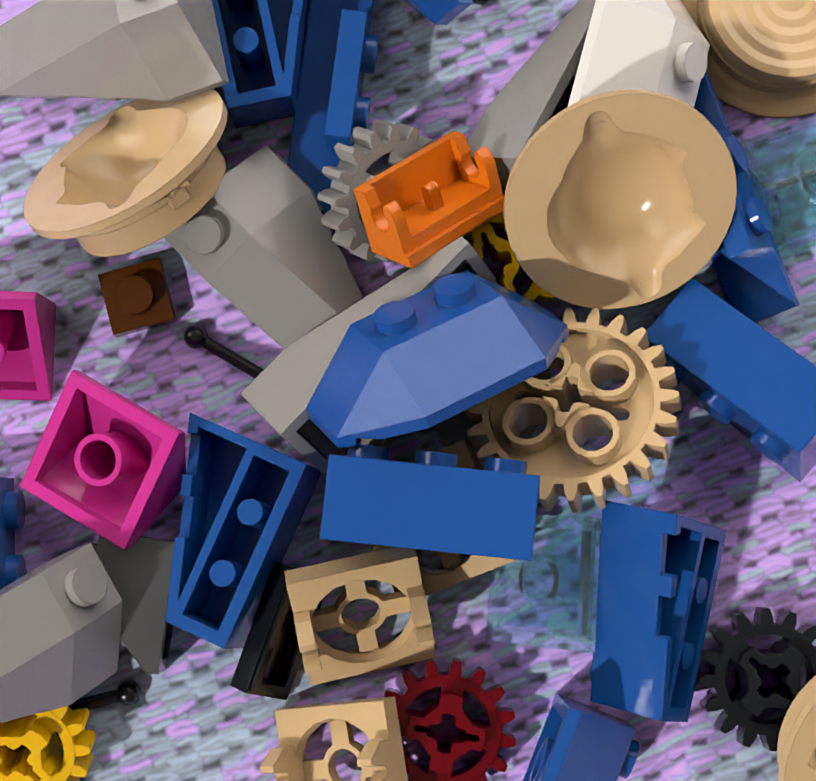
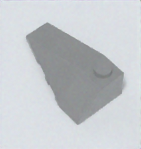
M41 0L0 25V96L45 99L80 97L112 101L147 99L153 102H176L229 84L212 0Z
M579 0L487 106L468 140L471 149V159L476 167L474 152L484 146L491 152L496 163L504 195L510 172L518 155L527 143L526 139L534 135L539 129L540 124L544 125L549 119L568 107L596 0Z
M265 145L224 174L219 188L206 205L181 227L164 237L212 287L283 349L364 298L347 264L349 261L342 247L332 241L333 234L330 228L322 225L321 218L323 214L321 210L323 209L313 189L268 145Z
M459 237L412 269L410 268L288 345L240 394L281 437L326 476L329 454L347 456L348 447L339 449L309 419L306 407L349 326L373 314L383 304L401 301L433 286L438 279L446 275L459 274L467 270L492 282L496 280V277L471 244L463 237ZM396 436L385 439L361 438L358 444L390 448Z
M90 542L43 563L0 590V723L69 706L118 671L123 600Z

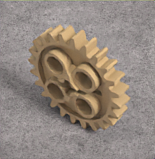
M567 307L563 315V322L568 325L569 337L565 342L561 343L558 354L548 368H559L561 372L555 377L546 380L537 379L539 375L537 374L465 410V414L470 424L474 425L467 430V434L473 447L481 448L476 455L483 469L485 468V458L527 462L526 474L540 476L539 498L545 511L550 512L556 504L558 497L563 496L567 498L572 513H578L581 507L582 496L591 494L595 503L600 509L606 508L607 503L606 489L614 486L622 495L629 498L632 496L628 477L635 474L648 481L654 478L651 464L647 458L653 457L668 460L670 452L668 443L663 437L679 435L677 417L672 414L682 410L679 391L672 390L677 386L674 367L664 366L666 358L664 348L661 345L648 348L649 340L645 328L641 327L627 336L628 331L625 318L620 314L605 327L603 326L598 308L592 309L584 323L577 322L572 307ZM620 378L626 381L620 388L615 390L599 389L602 383L610 379ZM521 396H528L517 400ZM629 415L627 420H616ZM532 425L545 426L544 431L534 438H519L520 433L527 427ZM605 436L611 439L602 449L596 451L582 449L583 444L593 437Z

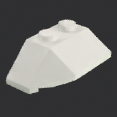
M596 0L568 107L585 98L601 93L636 89L663 93L677 98L694 108L700 82L707 69V55L710 44L680 0Z

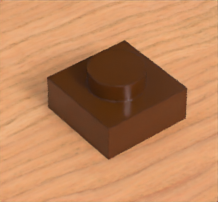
M159 258L98 274L110 325L115 337L177 321L163 264Z

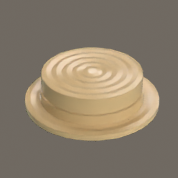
M680 0L710 44L706 72L719 100L742 112L768 118H792L816 112V0Z
M211 89L176 102H153L147 99H135L89 125L66 143L46 163L32 182L23 204L24 218L35 233L44 238H76L86 252L99 257L118 256L139 250L181 227L212 198L219 188L226 171V162L217 147V143L226 127L228 112L219 93Z
M636 89L605 92L585 98L563 109L544 125L540 124L539 129L534 135L526 139L527 143L518 155L506 185L503 210L505 230L514 256L522 269L539 287L549 294L574 305L598 309H620L648 303L667 295L689 281L709 262L720 247L732 221L737 195L736 173L730 151L713 124L695 108L677 98L654 91Z

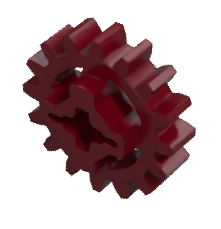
M431 658L426 660V675L419 679L408 668L402 672V677L407 687L403 692L389 687L386 689L384 697L395 696L401 738L406 736L410 740L419 741L429 755L427 767L421 765L408 752L402 738L406 771L409 773L408 781H488L485 771L489 767L497 771H506L508 765L502 756L498 754L499 747L508 748L516 746V738L511 733L503 731L501 725L514 720L515 714L512 708H496L495 703L502 698L505 691L500 684L493 685L486 690L481 686L486 674L482 667L478 666L467 677L462 675L459 658H452L448 672H439L436 663ZM440 687L438 699L425 709H407L420 694L429 689ZM464 690L472 694L482 704L487 713L489 723L470 718L463 708ZM443 714L453 715L456 727L465 730V732H462V735H451L448 745L438 744L436 732L426 729L429 724H440ZM469 750L481 751L480 755L472 763L452 771L454 761Z

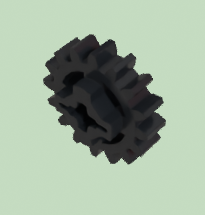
M761 606L756 607L754 622L751 623L743 613L737 611L731 613V623L734 628L731 632L715 626L712 627L710 633L718 645L714 651L710 649L702 650L701 659L710 663L709 671L698 673L696 683L710 688L711 691L710 694L706 695L699 702L701 708L707 712L721 710L714 724L718 730L726 734L738 725L737 742L743 746L750 747L755 741L757 734H759L764 748L769 751H777L779 731L785 715L766 721L754 720L751 717L753 715L758 717L765 708H780L786 713L792 701L801 690V668L805 665L806 684L816 675V645L813 646L812 644L816 639V626L806 623L795 630L797 614L782 610L774 623L770 608ZM760 635H778L783 637L779 642L776 641L769 649L757 650L746 642ZM749 660L774 669L772 677L777 682L776 686L785 696L760 687L762 680L756 674L758 670L750 664ZM730 662L735 667V687L728 693L726 688V669Z

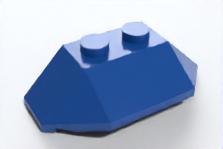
M466 270L459 274L446 275L438 279L433 286L401 301L383 304L373 314L349 326L306 407L309 419L339 449L355 446L361 441V438L385 439L428 429L547 370L558 354L561 343L565 342L569 337L568 325L532 299Z

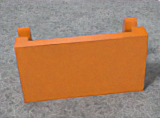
M451 131L354 188V194L372 252L412 269L459 237H463L503 212L505 195L502 192L495 160L489 149L484 146L474 152L476 167L471 159V149L465 134Z

